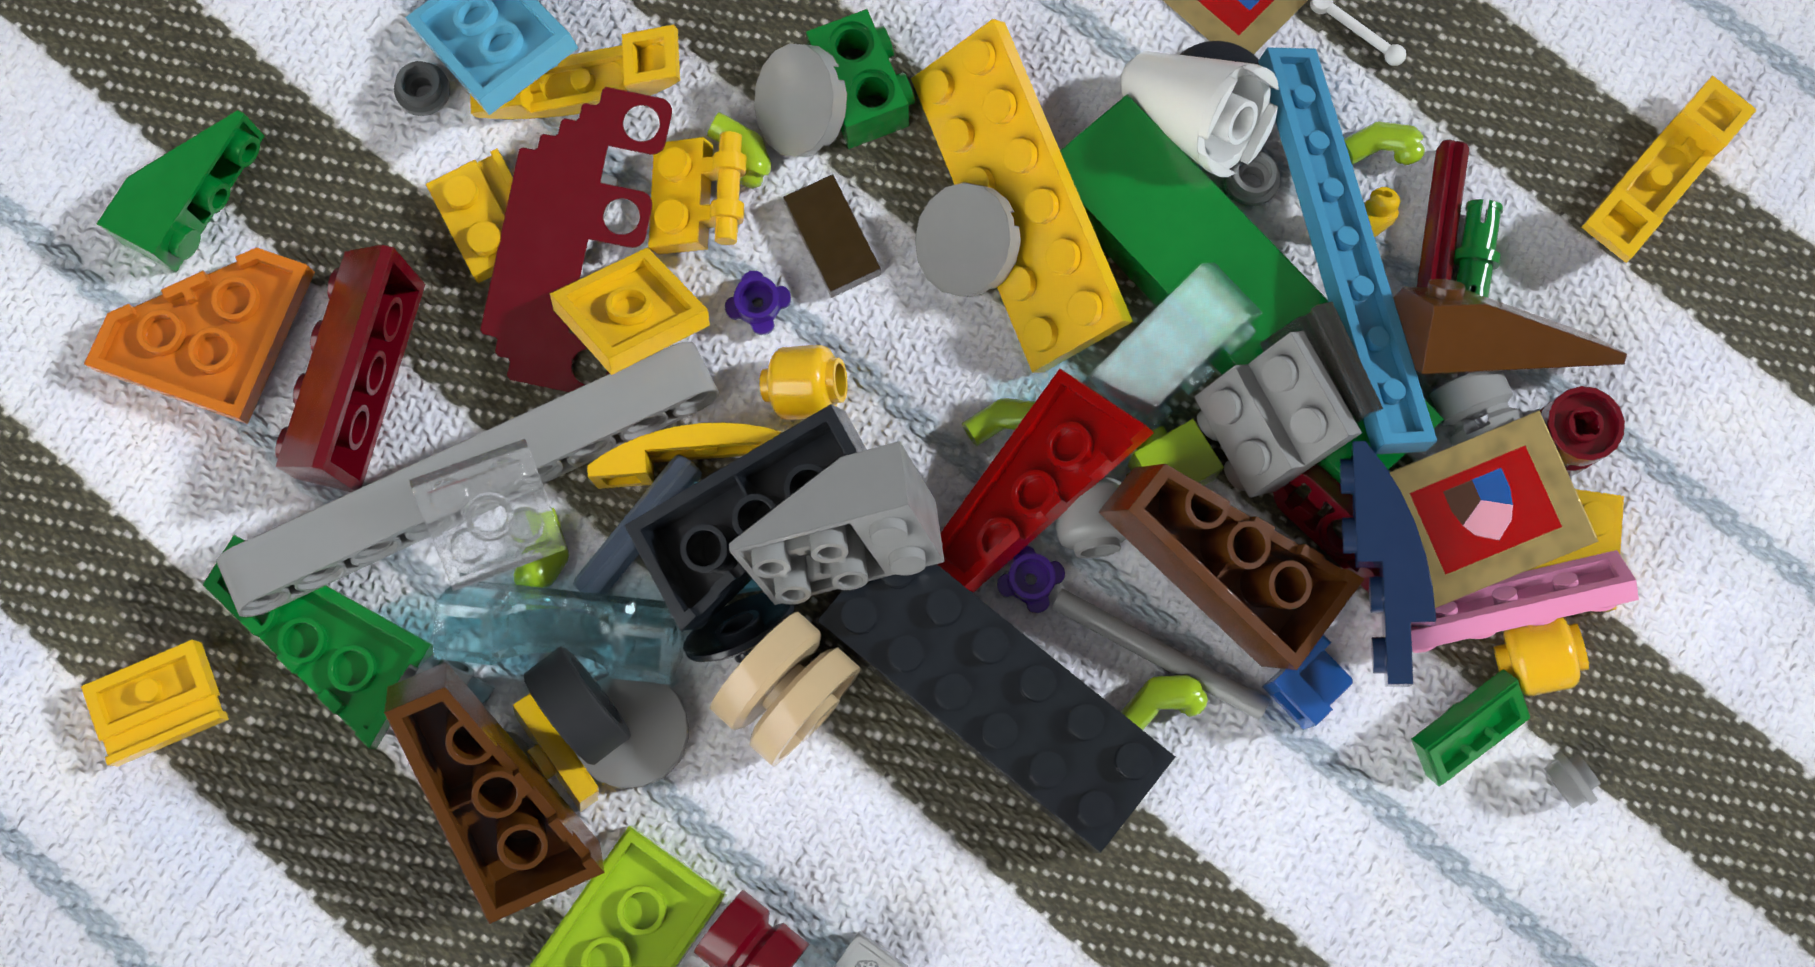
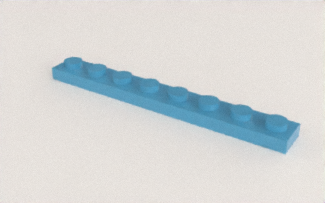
M1267 47L1258 63L1260 66L1271 70L1278 81L1279 90L1270 87V103L1278 106L1275 121L1371 449L1375 454L1426 452L1437 442V438L1317 50L1314 48Z

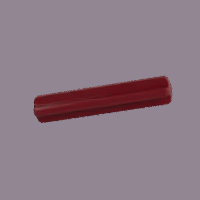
M1443 140L1436 149L1416 287H1428V282L1432 279H1452L1470 150L1467 143L1462 141Z

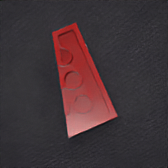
M1059 368L941 531L944 562L937 565L974 593L1067 511L1081 495L1094 487L1154 432L1145 424Z

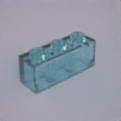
M1215 262L1203 263L1082 383L1145 424L1151 430H1154L1173 413V410L1167 404L1182 389L1190 395L1213 375L1215 371L1208 364L1224 349L1232 355L1252 338L1257 330L1251 323L1262 311Z

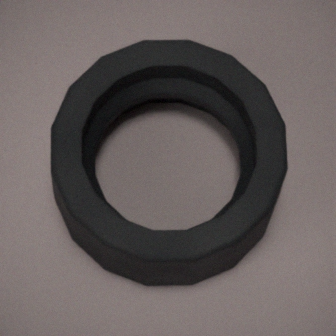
M562 646L558 647L524 673V682L541 711L565 742L587 764L595 765L631 737L629 728L611 700L587 669L568 649Z

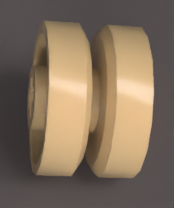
M799 612L789 615L754 647L724 682L710 705V709L733 730L745 728L763 714L751 733L749 745L773 767L784 760L801 742L807 740L823 724L861 671L860 667L838 647L821 653L808 664L820 645L821 632Z

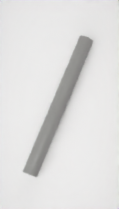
M1063 588L1051 609L1174 675L1194 677L1201 683L1204 691L1258 720L1263 716L1270 699Z

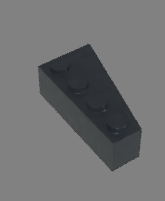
M830 404L624 525L680 631L702 629L752 580V577L731 554L729 549L730 542L840 457L867 450L846 411Z

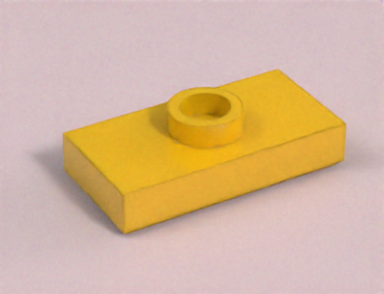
M528 694L514 703L515 717L535 745L527 753L536 768L547 780L555 775L580 812L598 801V785L573 749L549 722L532 695Z

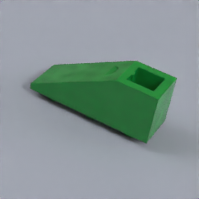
M239 110L233 112L128 176L96 224L120 243L177 272L183 261L190 258L196 252L200 244L201 234L213 215L220 212L227 204L230 197V189L242 170L251 165L256 159L260 150V143L265 135L243 112Z

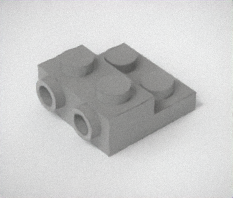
M1304 331L1290 332L1249 364L1232 367L1194 396L1201 408V411L1197 414V422L1200 429L1208 438L1219 441L1228 458L1224 465L1227 479L1235 488L1246 491L1249 498L1276 492L1362 433Z

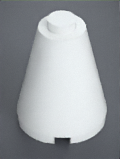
M1144 51L1125 65L1121 74L1122 97L1128 94L1180 149L1205 170L1219 177H1229L1236 174L1230 168L1239 161L1248 165L1263 148L1276 120L1278 106L1270 103V87L1279 90L1277 78L1271 70L1257 64Z

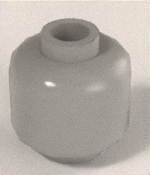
M1104 477L1094 487L1081 495L1067 511L1055 520L1057 537L1060 544L1065 548L1074 550L1076 557L1086 559L1112 555L1121 550L1120 543L1125 541L1126 538L1099 513V510L1120 486V481Z

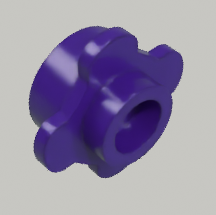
M749 271L742 276L741 282L734 291V297L726 300L725 311L730 319H741L750 324L753 332L757 335H767L774 330V319L780 310L790 305L791 295L786 287H776L761 272ZM760 298L763 300V305L755 307L753 306V301Z
M1027 545L1013 557L1014 562L1008 573L998 578L997 588L1003 597H1015L1026 603L1027 609L1030 612L1042 613L1050 605L1049 595L1054 586L1063 582L1065 570L1060 562H1050L1046 557L1036 554L1033 547ZM1029 574L1035 575L1036 583L1028 584L1025 580L1026 576Z

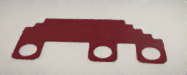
M605 87L602 89L600 102L597 105L582 104L579 118L577 120L564 118L560 122L559 132L556 136L542 134L540 135L538 148L535 150L524 147L519 149L480 328L483 335L496 337L495 353L497 356L509 359L510 364L507 376L510 380L566 392L574 391L586 385L574 377L571 367L576 354L588 348L575 334L568 333L569 327L553 310L550 293L580 279L588 239L628 248H636L645 241L652 211L650 196L643 191L600 182L608 146L649 155L658 154L664 149L672 117V107L667 100ZM647 106L657 113L660 125L658 132L653 138L647 141H636L626 134L623 125L624 118L633 107ZM616 199H628L637 206L640 219L637 227L632 232L616 234L606 227L604 211L610 202Z

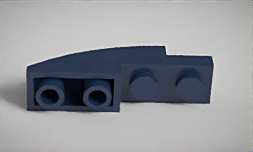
M1353 441L1351 458H1340L1341 494L1353 495V517L1342 518L1343 553H1355V568H1380V576L1369 577L1370 613H1382L1383 637L1371 638L1373 674H1384L1385 687H1410L1413 685L1411 627L1433 626L1437 622L1428 561L1415 520L1402 492L1389 471L1366 441Z

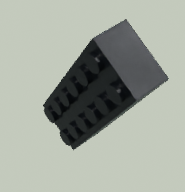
M937 564L926 566L924 570L913 575L895 574L868 581L867 584L858 589L843 590L818 619L822 631L1093 853H1101L1176 757Z

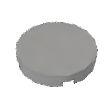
M789 43L775 50L762 66L758 77L754 101L758 128L767 144L780 154L811 157L818 154L817 151L823 145L829 146L836 139L844 121L847 101L844 80H838L834 67L839 66L833 56L819 46Z
M965 182L945 187L931 198L919 218L915 236L917 261L926 279L941 292L962 297L982 295L981 293H985L989 289H995L1002 284L1016 264L1021 242L1019 226L1014 225V218L1011 214L1014 210L1009 201L993 188Z
M638 670L614 672L597 680L596 682L625 721L631 737L595 765L587 764L578 756L582 764L597 781L620 789L645 787L665 778L681 761L689 740L687 713L679 694L661 678Z

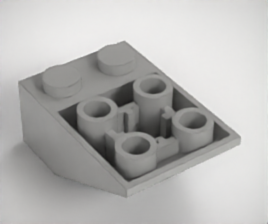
M900 441L840 457L729 543L731 554L774 605L781 603L799 604L808 600L812 595L836 589H858L871 580L895 574L913 575L924 570L926 566L944 562L936 500Z

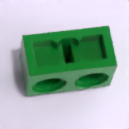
M868 9L806 31L807 45L819 46L832 55L839 66L834 67L838 80H844L847 92L846 113L840 131L848 150L909 127V105L915 103L912 88L904 72L895 74L889 58L894 57V50L888 32L884 25L875 28ZM849 49H859L865 53L862 57L855 60L845 59L840 56ZM871 95L880 96L886 100L884 104L875 108L866 107L860 103L862 99Z

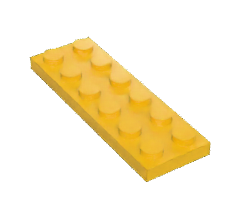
M991 19L913 76L911 80L954 185L965 182L993 188L1009 201L1014 210L1011 214L1014 218V225L1019 226L1021 238L1016 264L1006 280L997 289L1032 373H1042L1130 324L1133 320L1006 23Z

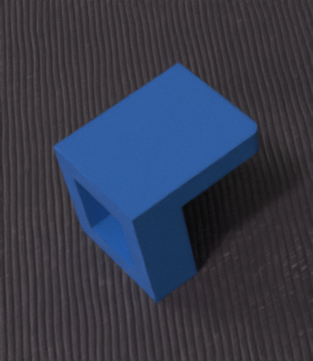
M1324 634L1297 670L1280 669L1262 686L1303 730L1317 726L1333 710L1330 705L1353 683L1351 676L1325 651L1332 642Z

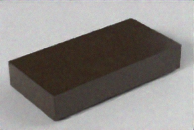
M833 174L783 197L784 204L831 298L881 275V268Z

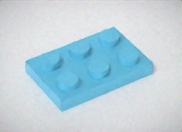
M428 0L405 17L418 36L489 115L505 103L511 101L518 93L546 72L555 68L562 60L578 49L570 33L538 0Z

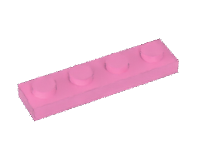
M1617 550L1525 571L1435 608L1437 622L1433 626L1411 627L1412 652L1422 653L1432 650L1439 645L1465 639H1484L1494 635L1496 632L1522 626L1545 625L1557 618L1588 611H1607L1619 604L1639 600L1636 579Z

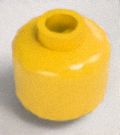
M823 345L779 348L771 356L768 368L761 370L759 378L762 399L765 402H771L776 414L785 420L806 419L830 404L837 407L838 403H843L847 396L848 382L844 362L841 358L835 357L831 350Z
M1563 617L1557 618L1545 625H1527L1505 630L1503 632L1504 644L1493 646L1499 672L1504 669L1518 679L1522 694L1526 696L1571 689L1579 683L1580 671L1589 670L1588 656L1580 628L1577 623L1568 625Z

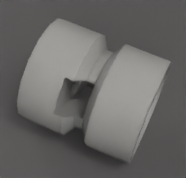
M1502 370L1470 372L1442 385L1429 394L1436 411L1444 419L1441 421L1442 424L1453 426L1455 429L1449 438L1452 446L1524 417L1520 409L1511 408L1508 405L1513 392ZM1488 414L1490 425L1479 428L1475 419Z

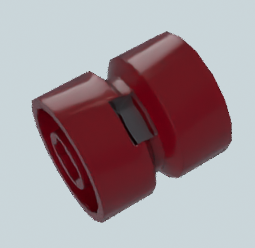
M1580 386L1568 389L1539 410L1569 476L1576 475L1607 457L1618 448L1624 436L1625 420L1620 406L1610 395L1597 388Z
M742 890L710 927L696 946L694 953L710 967H793L810 944L785 923L772 927L769 924L770 911L745 890Z

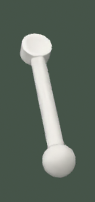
M1333 0L1310 1V7L1315 13H1328L1385 54V61L1389 65L1399 66L1405 61L1406 50L1403 46L1399 44L1390 45L1336 6Z

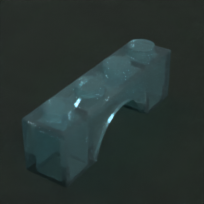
M456 578L434 602L433 659L494 665L504 659L518 655L552 653L562 646L573 655L590 659L602 665L608 671L610 678L669 685L683 659L685 631H680L665 601Z

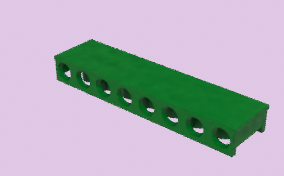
M1128 94L1125 95L1060 150L1102 250L1221 375L1234 366L1249 364L1290 332L1304 331L1362 432L1317 463V465L1325 469L1340 483V458H1351L1353 441H1366L1370 447L1371 445L1328 300ZM1425 400L1433 428H1435L1444 419ZM1406 453L1376 455L1388 470Z

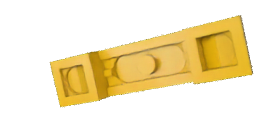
M673 24L622 34V45L569 55L555 68L546 72L518 93L511 101L505 103L490 115L470 94L471 114L476 118L535 119L580 114L582 104L584 103L597 105L600 102L602 89L605 87L649 96L654 95L680 81L678 29Z
M1712 75L1617 182L1581 228L1627 263L1663 222L1664 216L1713 158L1729 144L1757 109Z
M724 422L698 423L662 429L639 436L604 453L587 465L588 478L598 489L651 485L654 482V463L670 462L678 454L689 460L743 456L783 432L761 426Z

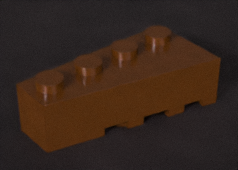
M1167 464L1133 468L1099 510V513L1261 667L1297 670L1365 578L1349 569H1341L1325 560L1323 554L1308 545L1298 544L1275 531V526L1257 516H1249L1229 504L1230 501Z
M447 662L388 686L384 713L489 924L605 873L599 840Z

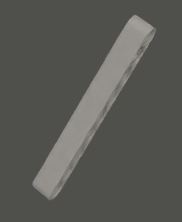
M682 342L672 345L613 375H606L235 545L223 552L216 562L239 616L253 617L264 614L596 460L604 453L625 442L658 431L686 418L713 403L719 397L720 392L693 342Z

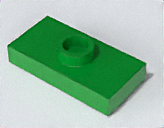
M1504 669L1462 701L1453 704L1446 713L1411 738L1425 775L1437 786L1440 787L1530 719L1518 679Z

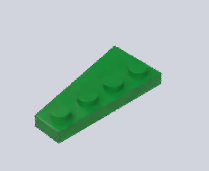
M233 535L223 552L246 540ZM217 562L203 583V586L254 636L259 637L291 673L296 674L318 695L317 698L333 714L338 715L369 749L376 750L391 726L384 713L388 686L399 682L410 664L419 668L437 649V646L327 585L264 614L253 617H241L237 612Z

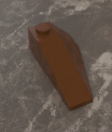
M1432 279L1429 280L1428 287H1403L1393 297L1415 370L1421 374L1624 365L1627 353L1591 334L1465 290V285L1457 281Z

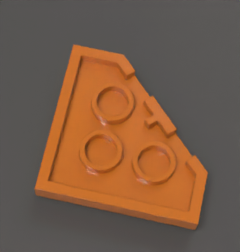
M257 247L235 256L237 261L209 274L201 271L161 289L162 295L135 307L127 304L107 313L84 365L94 371L248 424L315 272L307 264Z

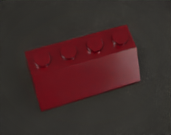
M382 244L345 251L340 268H335L330 275L327 287L329 302L323 320H319L312 330L310 339L311 358L306 373H302L295 383L293 390L295 407L289 426L281 430L275 447V454L278 459L275 467L295 479L348 492H353L363 486L426 285L394 247Z

